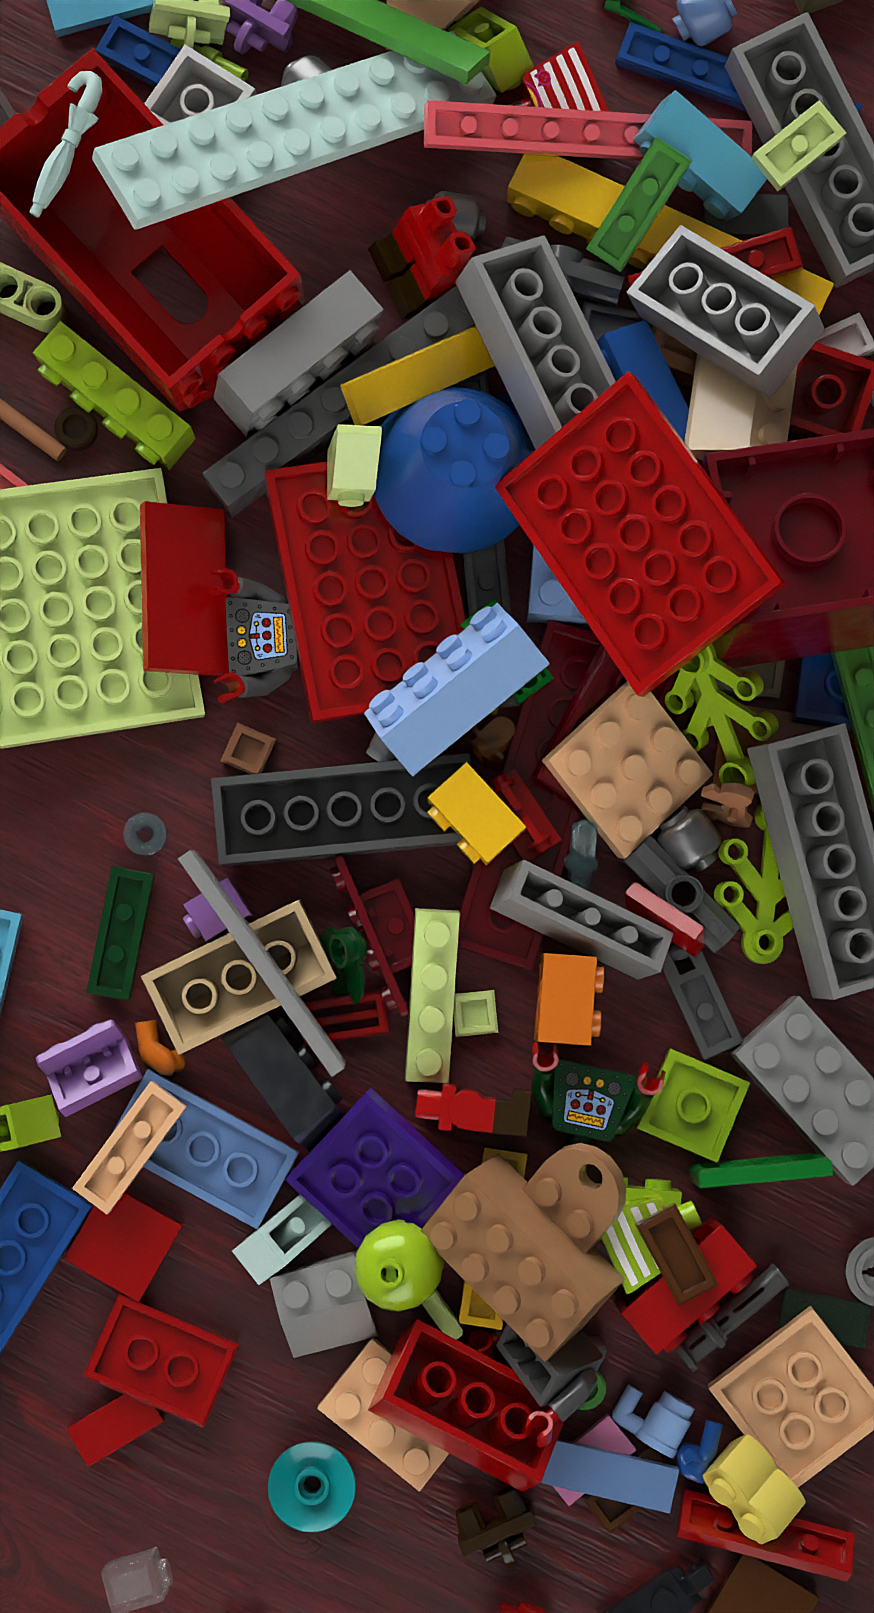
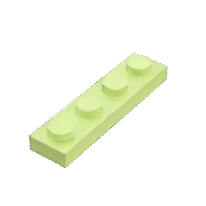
M415 908L405 1080L409 1082L449 1083L460 917L458 910Z

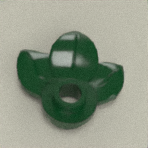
M332 927L327 928L322 932L319 939L329 961H332L334 964V973L337 978L333 980L332 993H349L352 1002L355 1005L359 1004L365 992V977L362 965L367 955L366 942L352 927L342 928L339 931Z

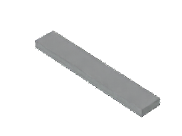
M189 850L179 857L178 860L331 1077L343 1070L346 1061L199 853L195 850Z

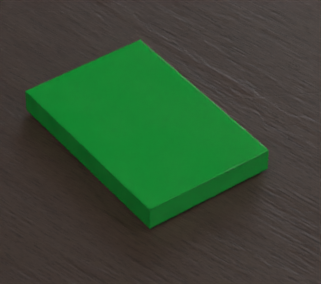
M814 1152L718 1161V1163H696L689 1166L690 1182L699 1188L833 1176L832 1160Z

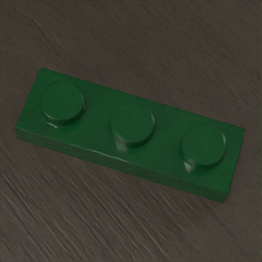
M111 866L86 993L131 1001L155 874Z

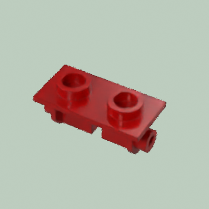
M515 768L490 782L488 786L526 826L525 831L512 842L523 860L531 861L562 840Z

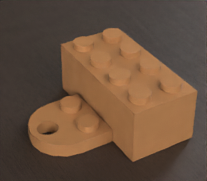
M578 1143L563 1147L549 1157L528 1182L498 1153L461 1179L421 1229V1232L427 1236L436 1252L546 1362L580 1332L625 1280L594 1246L622 1212L626 1201V1185L621 1170L611 1156L595 1146ZM587 1164L595 1165L601 1171L603 1176L602 1184H596L589 1179L586 1173Z

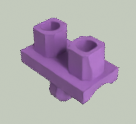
M221 0L225 3V6L230 7L229 19L231 21L226 31L236 36L234 42L235 51L243 55L252 46L263 52L267 43H270L281 51L288 52L293 44L291 31L298 18L295 5L287 0H277L271 11L267 12L259 7L263 0Z

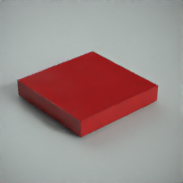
M125 1191L109 1214H105L94 1205L64 1260L133 1300L140 1302L184 1224Z

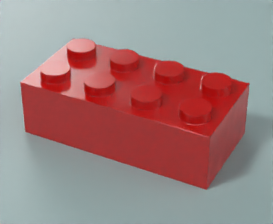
M418 1319L402 1331L368 1408V1411L522 1492L541 1483L564 1424L560 1419L553 1424L551 1442L544 1447H537V1437L546 1429L535 1427L526 1435L527 1418L535 1411L547 1412L550 1409L549 1406L540 1407L511 1368Z

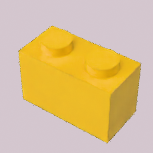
M467 762L427 797L428 803L432 806L427 811L429 816L443 831L451 827L462 840L457 843V846L474 864L481 859L485 865H488L526 829L521 820Z

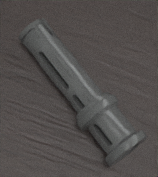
M772 1263L768 1269L720 1306L718 1311L707 1321L700 1323L697 1320V1323L685 1332L687 1337L674 1349L675 1352L692 1372L696 1371L699 1361L716 1347L724 1348L726 1342L729 1341L726 1336L758 1312L760 1308L785 1287L790 1286L789 1282ZM763 1289L760 1295L735 1314L733 1312L755 1292ZM727 1317L728 1321L719 1327L717 1324ZM702 1336H705V1340H703L694 1349L689 1350V1347L694 1342H696Z

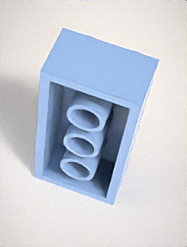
M498 603L493 607H485L478 611L470 620L471 625L459 635L454 634L444 639L438 645L437 653L425 663L419 662L410 667L403 675L402 682L391 691L384 690L376 695L370 702L369 709L364 712L380 739L412 776L550 664L520 625Z

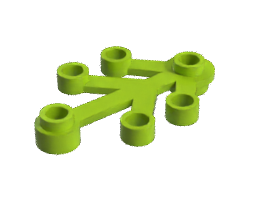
M710 644L679 669L680 672L673 689L665 695V704L674 714H682L692 707L694 695L691 689L696 680L701 691V697L688 727L682 731V734L694 750L698 752L709 742V734L706 729L710 720H712L727 760L719 770L721 784L733 782L750 788L756 782L749 757L743 755L730 718L748 729L750 734L759 741H765L777 732L779 727L778 720L768 711H761L758 714L754 713L718 688L715 678L733 688L736 696L741 700L751 701L763 691L764 683L757 673L747 671L741 674L719 660L714 646ZM745 682L750 684L752 691L746 687ZM676 695L682 699L683 704L677 700ZM760 722H763L765 724L767 730H764L761 727ZM691 734L696 737L698 743L692 739Z
M760 802L754 812L756 825L764 831L760 875L747 858L748 848L744 841L740 839L725 840L720 844L718 850L721 861L732 867L757 901L756 918L742 902L744 892L737 882L728 881L718 884L714 890V899L718 905L728 910L742 929L741 947L745 956L752 962L767 964L779 957L783 949V936L793 929L794 926L789 910L774 920L775 905L785 897L781 877L778 878L779 869ZM731 844H734L738 849V856L734 860L728 854ZM727 887H730L734 892L731 902H727L724 898V890ZM762 935H766L769 940L768 947L765 950L761 949L759 945V939Z

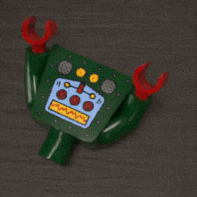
M538 1042L532 1045L533 1072L531 1091L540 1116L550 1122V1128L568 1133L565 1146L578 1143L592 1146L593 1139L612 1143L614 1136H624L642 1118L654 1095L663 1089L666 1072L662 1070L660 1077L650 1079L646 1076L649 1065L647 1063L641 1065L636 1083L637 1076L559 1059L558 1045L556 1043H553V1051L548 1055L538 1052Z

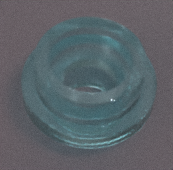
M139 813L127 821L123 836L126 845L131 851L139 855H151L163 847L167 831L163 821L156 815ZM146 826L151 827L153 830L152 839L148 842H141L138 837L139 830Z

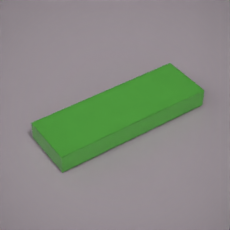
M656 137L586 249L622 272L693 160L659 137Z

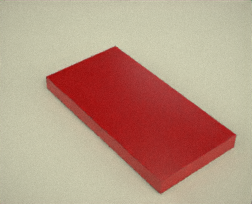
M144 501L140 505L143 671L222 676L229 673L225 603L227 594L213 596L209 592V588H223L224 585L220 576L211 574L212 571L226 568L224 509Z

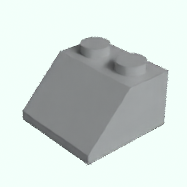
M357 1250L282 1269L270 1277L279 1319L293 1358L378 1336L370 1301L358 1287L354 1272Z

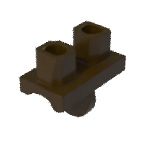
M508 1486L493 1494V1500L500 1515L486 1522L483 1519L477 1502L470 1503L455 1511L459 1530L458 1545L463 1556H467L497 1542V1544L482 1550L487 1563L503 1556L508 1568L517 1564L513 1551L526 1546V1539L523 1533L509 1539L507 1537L537 1523L530 1502L525 1504L516 1488Z

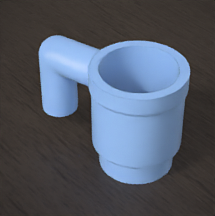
M628 1384L612 1412L613 1421L633 1433L648 1446L670 1458H674L683 1437L692 1423L689 1419L695 1408L671 1393L664 1391L660 1400L654 1402L644 1420L632 1413L643 1393Z

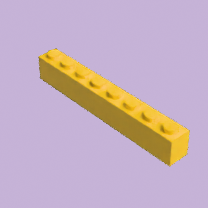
M524 154L509 183L507 202L511 203L512 208L518 213L527 217L537 215L549 221L550 226L564 234H571L572 232L586 238L589 244L625 186L560 156ZM664 205L628 263L636 268L645 269L680 225L719 248L741 242L742 240ZM805 269L772 279L814 304L819 315L834 285L833 282Z

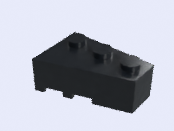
M266 1012L231 1029L221 1039L291 1137L310 1152L347 1113L339 1103L343 1097L328 1078L322 1081L315 1072L314 1068L318 1066V1063L306 1047L301 1045L297 1048L289 1038L294 1031L279 1012L274 1016Z

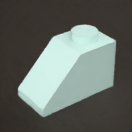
M299 1194L233 1249L232 1252L257 1284L260 1285L285 1267L331 1226L332 1223Z

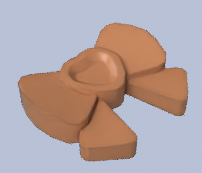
M733 782L724 783L721 785V788L716 784L703 787L702 797L721 803V806L702 803L701 810L710 820L718 819L720 822L733 827L748 828L751 826L753 818L747 812L748 805L751 804L754 796V791L751 788Z

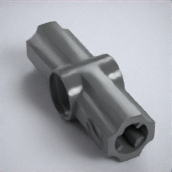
M506 236L502 248L523 241ZM550 245L575 297L616 307L626 270L623 269L620 272L610 265L585 259L580 251L569 246Z
M651 836L647 837L623 860L656 896L704 927V945L712 953L723 947L739 930L740 926L703 890L699 880L690 876L684 869H681ZM678 882L688 885L691 891V898L684 906H678L671 896L672 888Z

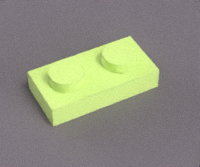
M819 100L753 153L751 160L778 192L840 142L846 135V132Z

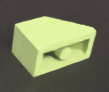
M337 425L327 450V500H338L339 505L347 507L361 506L364 504V501L370 502L376 489L382 436L381 426Z

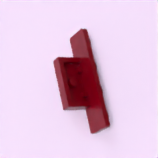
M337 855L334 857L337 867L330 869L339 892L348 890L354 906L348 908L347 912L357 932L365 930L371 944V946L367 947L366 957L373 972L382 970L387 986L380 988L389 1011L392 1012L398 1009L401 1017L409 1014V1010L393 974L412 966L414 912L399 878L359 894L343 855Z

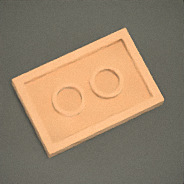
M373 1337L323 1398L317 1409L420 1492L449 1453L368 1411L393 1354Z

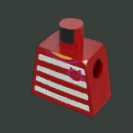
M579 41L569 45L525 72L521 76L520 82L522 100L509 104L512 106L609 112Z

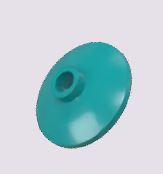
M303 1442L284 1451L275 1461L268 1479V1497L274 1512L285 1524L303 1532H320L335 1526L346 1516L355 1496L356 1482L350 1463L336 1448L321 1442ZM309 1476L317 1477L321 1482L320 1488L314 1491L307 1489L304 1484L305 1479Z

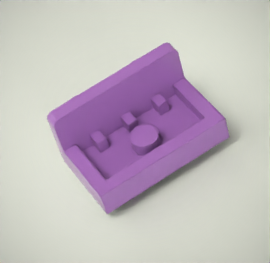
M112 1019L104 1023L95 1024L86 1032L64 1043L55 1044L48 1051L36 1057L37 1064L47 1076L58 1109L64 1117L143 1078L127 1037Z

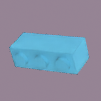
M676 90L660 102L633 138L641 146L640 151L643 155L646 154L654 139L659 137L692 159V163L679 181L678 186L686 191H693L704 201L705 209L719 219L724 218L726 221H729L740 215L767 180L745 150Z

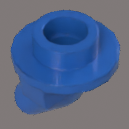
M706 1420L700 1446L690 1442H683L678 1447L677 1465L687 1479L700 1484L705 1483L702 1475L717 1459L716 1452L723 1424Z

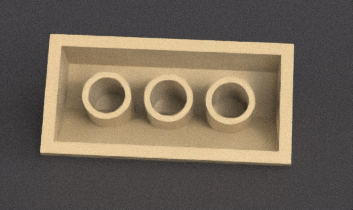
M697 353L684 441L694 457L703 461L706 453L787 442L797 366L769 399Z
M301 899L249 924L299 996L337 978ZM230 933L141 976L178 1055L281 1006Z

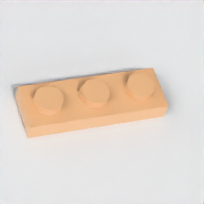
M150 1081L72 1189L105 1214H109L188 1106L154 1081Z

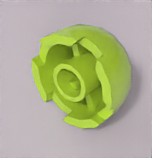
M400 1219L382 1223L365 1236L357 1250L354 1266L358 1287L365 1297L381 1309L397 1312L418 1307L429 1299L436 1291L441 1281L442 1270L444 1269V1259L436 1252L427 1236L421 1232L422 1228L414 1223L404 1222L405 1220Z

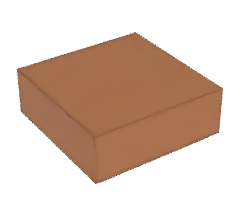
M237 722L220 761L249 775L261 774L266 768L277 739Z

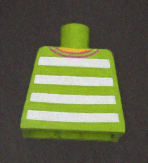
M659 1193L626 1200L618 1219L601 1237L614 1268L625 1278L622 1282V1287L626 1294L635 1291L661 1273L635 1226V1223L666 1207ZM692 1201L677 1206L689 1230L702 1225Z

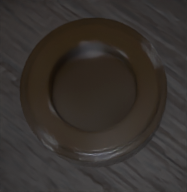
M69 407L57 416L54 431L60 443L67 447V449L83 451L91 447L96 441L98 425L91 413L86 412L81 407Z

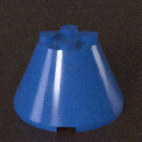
M449 386L390 413L381 426L382 436L376 489L373 495L383 516L399 534L415 545L435 552L437 550L468 554L487 549L501 542L520 525L494 487L536 449L522 420L509 406L483 391L462 386Z

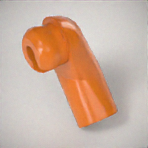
M150 1020L135 1023L141 1060L160 1075L171 1076L173 1072L178 1073L182 1071L185 1066V1057L183 1053L178 1055L177 1050L170 1051L160 1044L157 1021Z

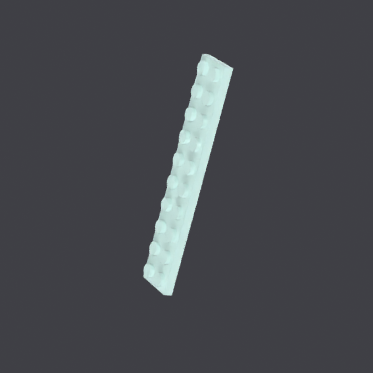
M455 30L450 31L449 33L455 35ZM389 51L96 147L93 151L92 160L131 225L137 230L424 130V104L427 100L493 104L497 95L482 71L469 83L464 84L399 53Z

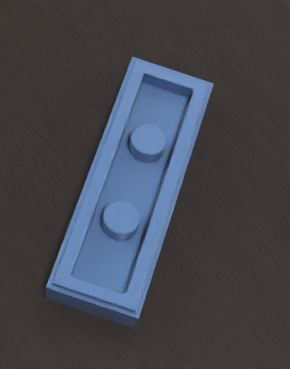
M558 1438L541 1483L670 1514L679 1468L674 1465Z

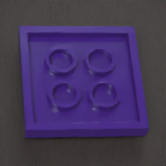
M370 1087L289 1173L285 1180L359 1248L365 1236L385 1222L400 1219L405 1220L404 1222L414 1223L421 1228L465 1175Z

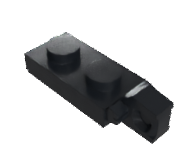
M702 1558L685 1571L681 1569L679 1564L671 1569L667 1566L603 1613H688L702 1600L698 1592L713 1582L715 1578Z

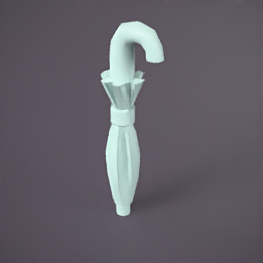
M80 71L67 85V88L74 92H78L83 85H86V88L77 106L70 103L68 129L65 130L61 138L62 142L56 146L45 161L38 178L32 200L33 205L29 211L35 217H40L43 209L47 208L61 189L69 175L75 148L79 145L82 138L81 135L98 120L94 112L103 93L102 80L92 71Z

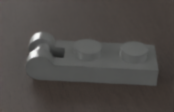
M676 944L670 946L661 971L702 1060L743 1043L702 951L695 958ZM688 958L693 969L679 975L675 963Z

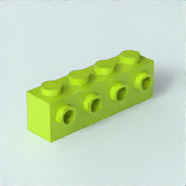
M61 321L58 322L33 352L41 365L38 368V372L56 387L62 383L72 391L70 398L88 413L92 409L105 418L102 423L107 429L120 439L124 435L137 444L134 449L152 465L158 461L170 470L196 439L188 423Z

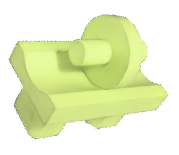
M154 0L149 21V33L166 35L168 38L182 40V48L184 45H187L193 49L194 42L222 45L226 25L230 18V7L223 6L221 0Z

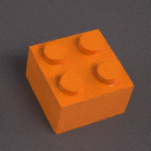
M552 953L540 955L535 1041L591 1046V1038L599 1037L601 1011L593 1009L595 993H602L604 967L597 966V957Z

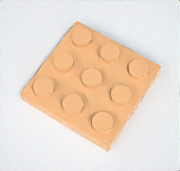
M627 681L542 759V762L617 858L626 859L713 775L653 694L649 692L644 697L637 696Z
M811 1305L707 1384L708 1389L744 1435L749 1434L757 1440L769 1453L776 1468L787 1475L797 1487H800L874 1430V1386Z

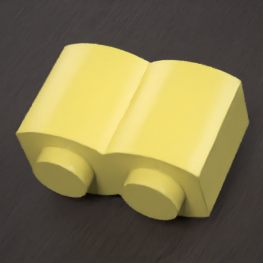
M749 1434L731 1441L702 1475L709 1487L711 1496L718 1503L731 1509L742 1533L759 1544H764L778 1538L806 1503L794 1482L776 1468L773 1459L766 1449Z

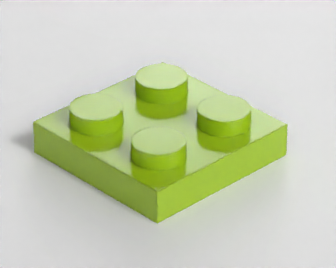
M669 1048L657 1075L658 1078L662 1070L666 1072L663 1089L654 1095L646 1113L638 1121L636 1128L718 1163L750 1082Z

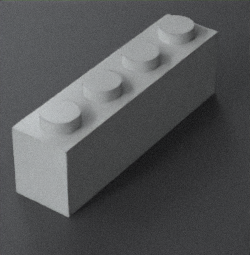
M522 860L504 869L490 909L591 957H597L598 961L637 980L661 972L674 934L526 860Z

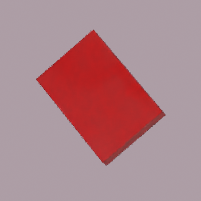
M119 1294L83 1377L204 1428L239 1344Z

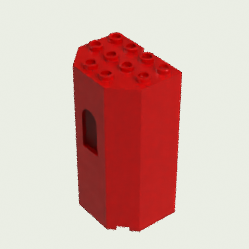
M92 48L37 95L35 104L28 111L22 114L16 113L0 127V216L174 408L181 412L214 397L218 374L304 307L303 305L306 301L301 274L230 197L137 230L133 228L92 160L93 151L96 147L163 126V124ZM80 71H92L102 80L103 93L94 112L98 120L81 135L82 138L79 145L75 148L69 175L61 189L47 208L43 209L40 217H35L29 211L33 205L32 200L38 178L45 161L56 146L62 142L61 138L65 130L68 129L70 103L77 106L86 88V85H83L78 92H74L67 88V85ZM162 248L167 251L208 298L207 311L197 322L185 324L176 321L133 275L136 270Z

